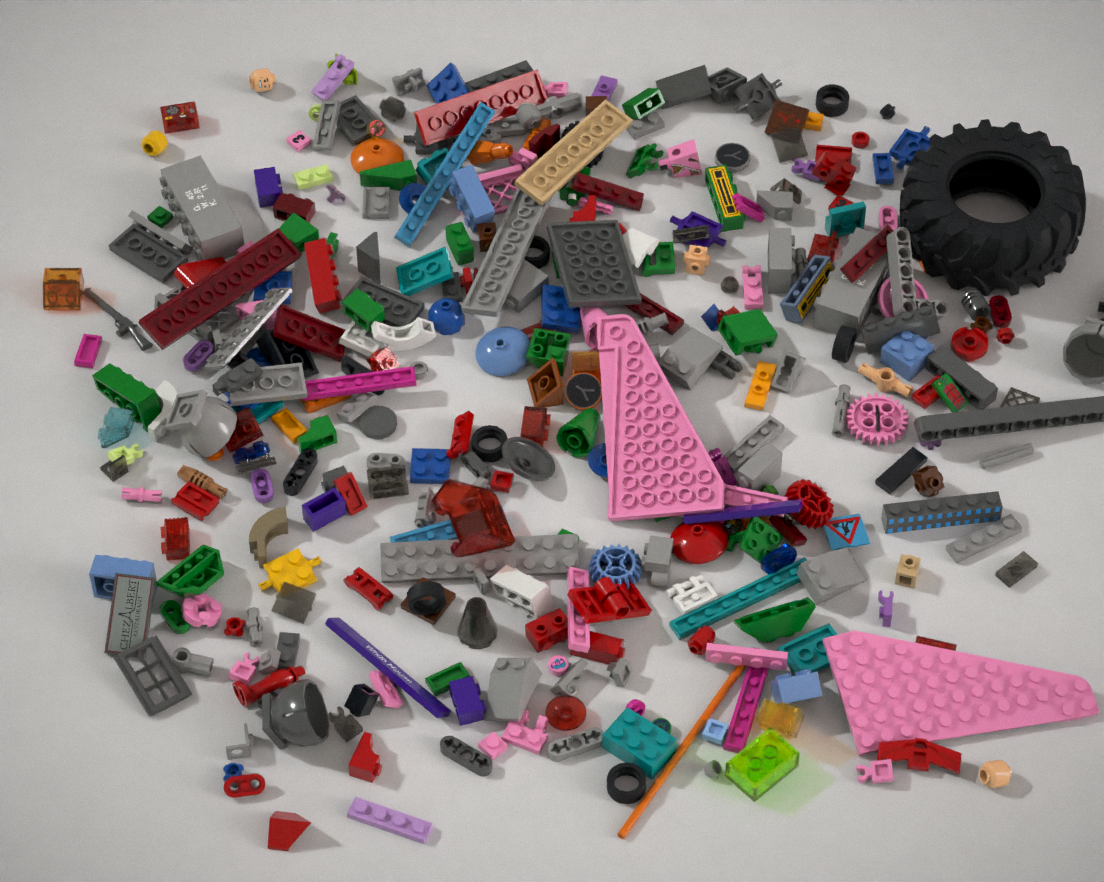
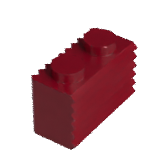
M281 192L278 200L273 205L274 218L281 219L282 221H286L291 214L295 213L309 223L316 212L315 202L308 198L296 197L291 193L285 194Z

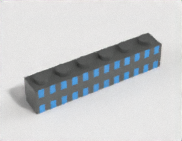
M995 491L883 504L881 519L885 534L993 522L1001 519L1003 506L999 492Z

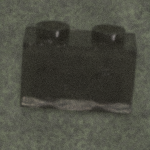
M393 465L367 470L370 500L409 495L405 465Z

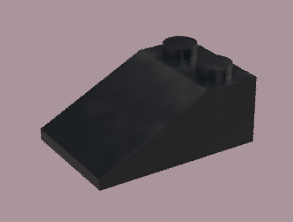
M274 329L266 331L256 340L263 357L272 366L302 363L304 378L319 374L309 350L274 337Z

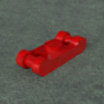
M360 567L356 568L351 576L348 575L343 579L348 588H352L378 611L384 607L383 604L385 602H390L394 598L387 588Z

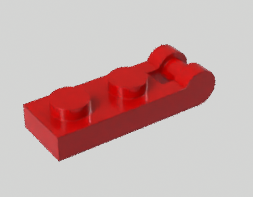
M470 411L458 415L454 421L451 447L447 450V456L451 460L457 458L459 454H464L468 451L474 414Z

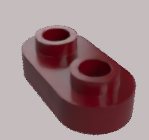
M1001 295L991 297L989 306L991 307L990 314L993 324L999 328L1008 327L1011 324L1012 315L1007 299Z

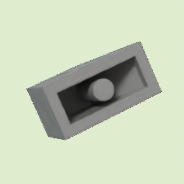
M757 190L756 203L761 205L762 210L766 214L777 220H792L793 192Z

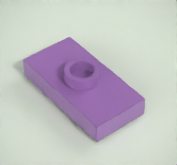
M601 75L591 96H607V101H609L618 84V79Z

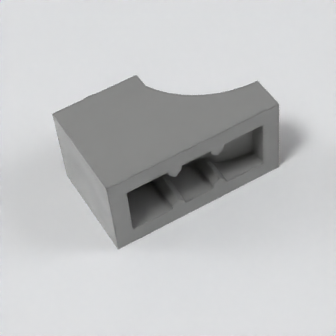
M784 350L771 386L790 393L793 383L800 376L806 358Z

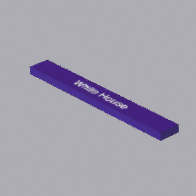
M341 618L327 619L325 624L328 628L436 718L448 717L451 710Z

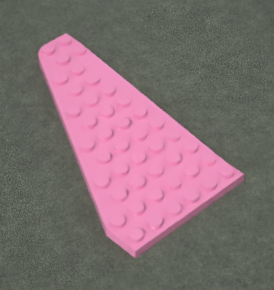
M625 314L598 317L597 341L600 358L609 487V521L724 511L725 484L636 322L632 317Z
M855 630L823 638L822 640L859 756L878 751L879 742L915 738L927 739L929 742L1046 723L1077 720L1099 713L1090 684L1077 675Z

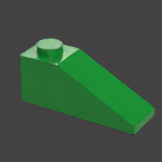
M411 160L359 171L360 185L363 187H390V190L401 191L406 185L417 183V174Z

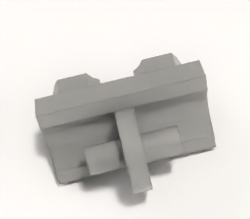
M420 67L392 78L396 95L400 96L409 91L416 92L418 87L425 85L423 71Z

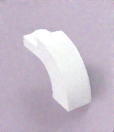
M419 317L412 323L401 327H393L374 321L371 325L374 340L383 342L385 349L392 351L415 349L427 344L436 337L433 322Z
M166 380L155 390L158 394L157 399L162 411L148 426L149 438L155 442L164 436L168 430L165 428V424L178 394L175 388Z

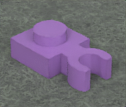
M800 159L794 160L792 173H803L802 177L820 181V178L812 174L816 164L815 161L808 160L807 163H803Z

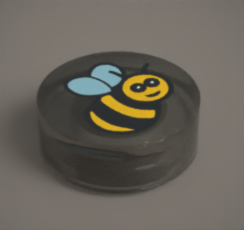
M741 519L726 520L723 524V529L728 535L738 533L743 527Z

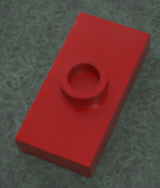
M939 375L911 394V399L924 410L940 398L931 385L940 378Z

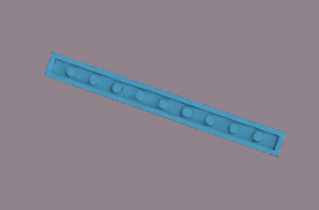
M480 102L394 236L395 239L410 247L449 186L452 172L461 167L496 111Z

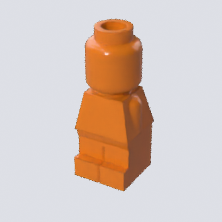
M485 140L477 141L467 158L473 166L478 165V163L485 164L495 159H506L513 154V147L505 142L494 144Z

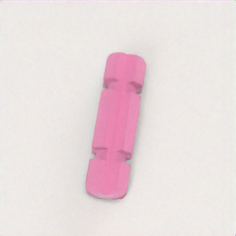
M581 197L578 206L583 208L588 198ZM596 201V212L611 215L613 206L610 204L604 205L603 202Z

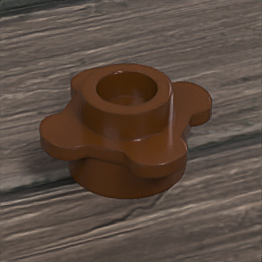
M979 316L975 319L974 323H971L970 328L972 330L973 327L978 328L986 334V331L992 329L993 325L988 318Z

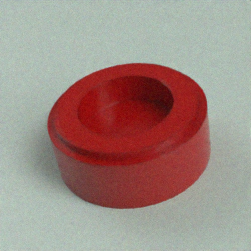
M855 132L852 135L851 143L856 148H866L869 145L870 137L865 132Z

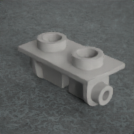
M428 487L427 492H423L419 496L417 509L421 511L416 512L414 521L418 528H422L424 525H433L436 520L435 513L439 500L430 487Z

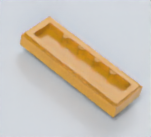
M758 361L744 407L763 411L776 372V364Z

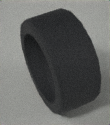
M835 84L825 85L817 91L815 105L821 114L828 117H838L848 110L850 96L848 91L842 86ZM836 97L842 102L833 105L824 102L823 99Z
M534 236L529 248H537L543 254L537 257L525 256L524 259L536 268L541 269L549 262L550 246L544 238Z
M844 325L839 328L832 348V359L844 363L848 362L856 341L857 330L855 328Z
M482 426L473 433L471 439L472 451L483 462H496L503 458L502 446L508 439L507 434L497 426ZM487 438H494L499 440L501 445L495 449L488 450L480 447L479 442Z
M434 581L420 582L410 587L407 592L409 609L417 615L437 613L446 605L444 587L440 583ZM424 597H433L426 600H419Z
M627 762L619 763L608 772L607 791L616 802L622 804L635 803L645 794L646 776L639 766ZM628 775L636 778L639 785L632 791H622L615 787L614 781L620 776Z

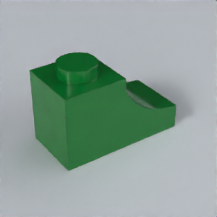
M328 415L311 420L308 432L298 438L300 453L307 448L318 450L337 443L336 430Z

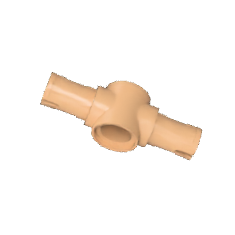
M863 362L858 369L859 374L870 378L872 382L876 383V387L880 392L895 391L908 398L913 391V387L901 382L899 378L895 377L894 371L890 368L876 369Z

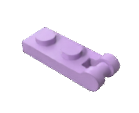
M341 54L337 55L333 65L311 91L313 95L323 101H327L353 69L354 62L349 59L346 60L345 56Z

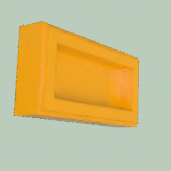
M287 408L271 417L274 425L293 444L297 443L298 438L308 432Z

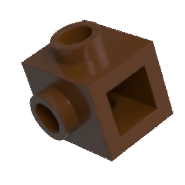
M927 465L912 473L915 489L920 495L932 497L937 495L939 490L945 488L943 476L938 471L937 466Z

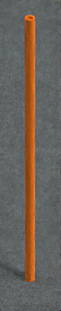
M738 665L734 668L617 833L619 838L624 839L742 673L746 667L745 665Z

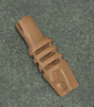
M183 465L177 472L178 477L185 483L189 481L221 500L227 494V488L218 485L212 477L199 472L197 469Z

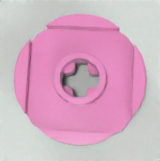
M204 592L200 595L184 599L181 606L182 617L190 625L195 627L207 625L208 628L219 622L222 610L220 602L207 596Z

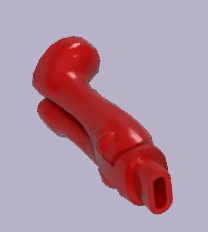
M289 666L287 670L279 669L254 685L248 686L241 681H236L232 683V686L240 704L248 707L260 699L262 695L277 689H283L298 681V677L305 675L306 672L302 666L295 668Z

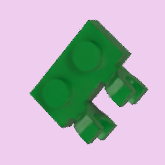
M656 143L636 149L626 172L630 179L641 176L645 169L648 171L657 170L659 164L657 162L652 164L650 160L651 158H661L664 152L662 150H655L657 147Z

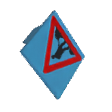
M860 514L831 518L824 525L826 537L832 551L845 547L851 548L870 544Z

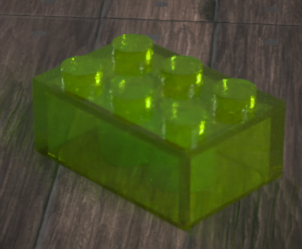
M770 727L726 762L725 777L753 802H756L799 766L800 752Z

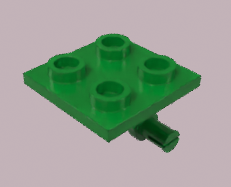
M751 517L745 531L741 532L742 527L740 525H734L732 533L728 535L729 542L726 550L732 552L735 544L740 543L739 549L769 569L783 535L758 517Z

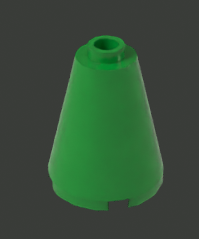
M587 408L564 424L556 436L560 448L564 452L572 453L571 456L582 458L587 456L594 445L601 420L600 414L595 409Z

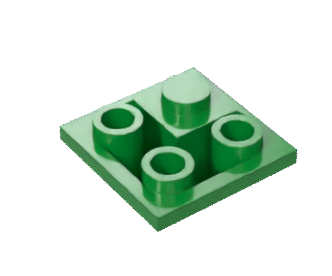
M534 328L526 359L539 369L550 359L555 358L559 374L563 377L568 360L571 334Z

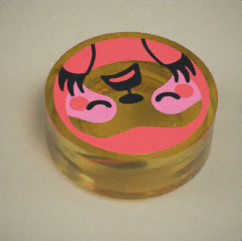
M372 120L367 125V133L373 138L381 137L385 133L384 123L381 120Z

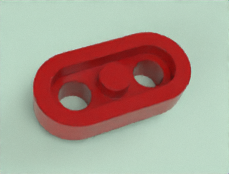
M258 773L231 776L224 782V792L232 798L257 795L265 788V779ZM257 780L259 782V785L257 787H253L251 785V781ZM232 783L238 784V788L236 790H232L230 788V785Z

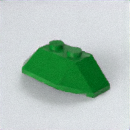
M203 544L156 581V586L183 598L202 594L224 576L220 551Z
M807 597L734 620V624L740 630L759 641L770 643L774 642L777 638L783 636L790 637L796 632H800L816 608V605Z

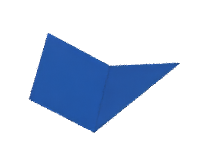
M713 304L701 318L711 331L718 330L723 315L717 306Z

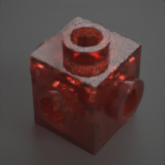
M388 347L377 349L366 359L373 372L396 369L400 365L396 355Z

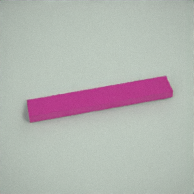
M412 366L305 381L307 398H303V400L417 386L415 369Z
M748 666L723 750L739 754L744 753L769 668Z

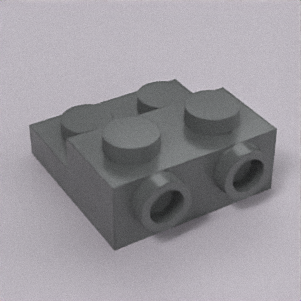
M728 67L708 76L712 91L710 97L719 103L730 101L732 97L737 96L734 90L747 83V77Z

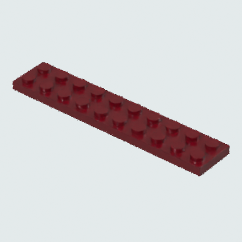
M278 228L139 319L138 323L161 350H164L300 259L302 254Z

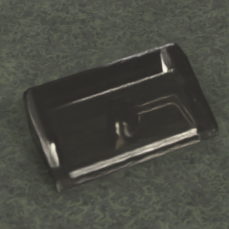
M709 225L673 230V243L710 238Z

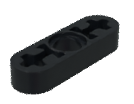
M307 448L300 453L283 481L285 494L295 496L300 493L318 463L316 450ZM299 469H303L306 471L302 475H298L295 473Z

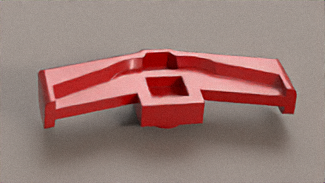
M915 738L879 742L877 761L891 759L892 762L908 760L907 769L926 772L929 770L930 763L959 775L962 753L929 742L927 739Z

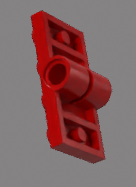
M610 577L601 578L592 587L570 589L567 594L586 624L649 616L652 611L634 584L629 582L630 588L626 589L627 585L625 583L621 585L619 583L614 584Z

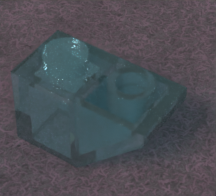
M110 407L108 414L104 415V425L98 431V440H100L101 448H107L129 437L134 425L132 410Z

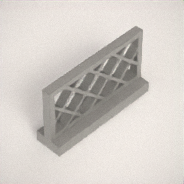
M181 284L165 295L161 293L155 295L154 310L186 288ZM225 308L213 316L218 317V321L207 320L188 334L198 341L207 340L212 343V329L208 326H218L214 330H220L221 333L239 322V317ZM220 317H228L230 320L220 321Z

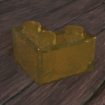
M764 698L756 722L760 725V729L771 733L772 730H775L779 733V736L791 739V737L797 738L805 715L800 708L783 702L779 704Z

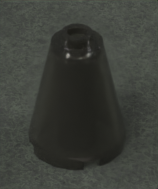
M473 597L468 600L457 631L460 642L463 645H468L471 649L487 648L497 638V625L485 600L480 597Z

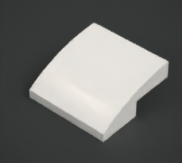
M633 228L622 235L631 265L635 268H639L646 254L652 255L660 242L659 239Z

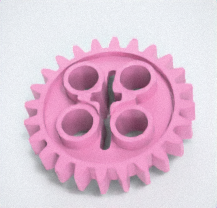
M868 393L867 398L861 395L860 401L855 399L854 404H850V408L847 410V428L851 429V435L856 434V440L863 438L862 443L869 441L870 446L873 442H876L878 447L880 442H883L885 446H887L888 441L894 444L895 438L900 440L901 435H905V430L908 428L909 416H907V410H904L903 404L898 405L899 400L892 401V396L888 399L885 398L884 393L881 397L877 393H875L874 397ZM876 407H878L879 432L876 431Z

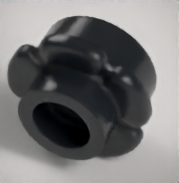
M890 103L885 105L880 111L882 119H891L896 113L894 111L896 107Z

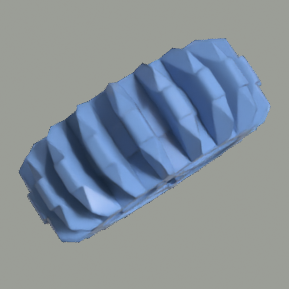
M611 543L608 548L603 546L602 550L597 549L596 554L592 555L589 562V574L595 583L601 578L610 577L614 584L619 583L621 585L625 583L627 585L626 589H629V582L636 585L642 574L639 554H635L634 549L629 550L627 545L621 547L620 543L617 546H613ZM602 565L605 566V571H602ZM627 565L631 568L629 571L626 570Z

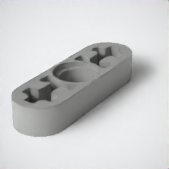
M593 727L552 741L548 745V757L554 762H560L600 748L604 732L600 728ZM573 741H579L582 745L579 748H573L570 744Z

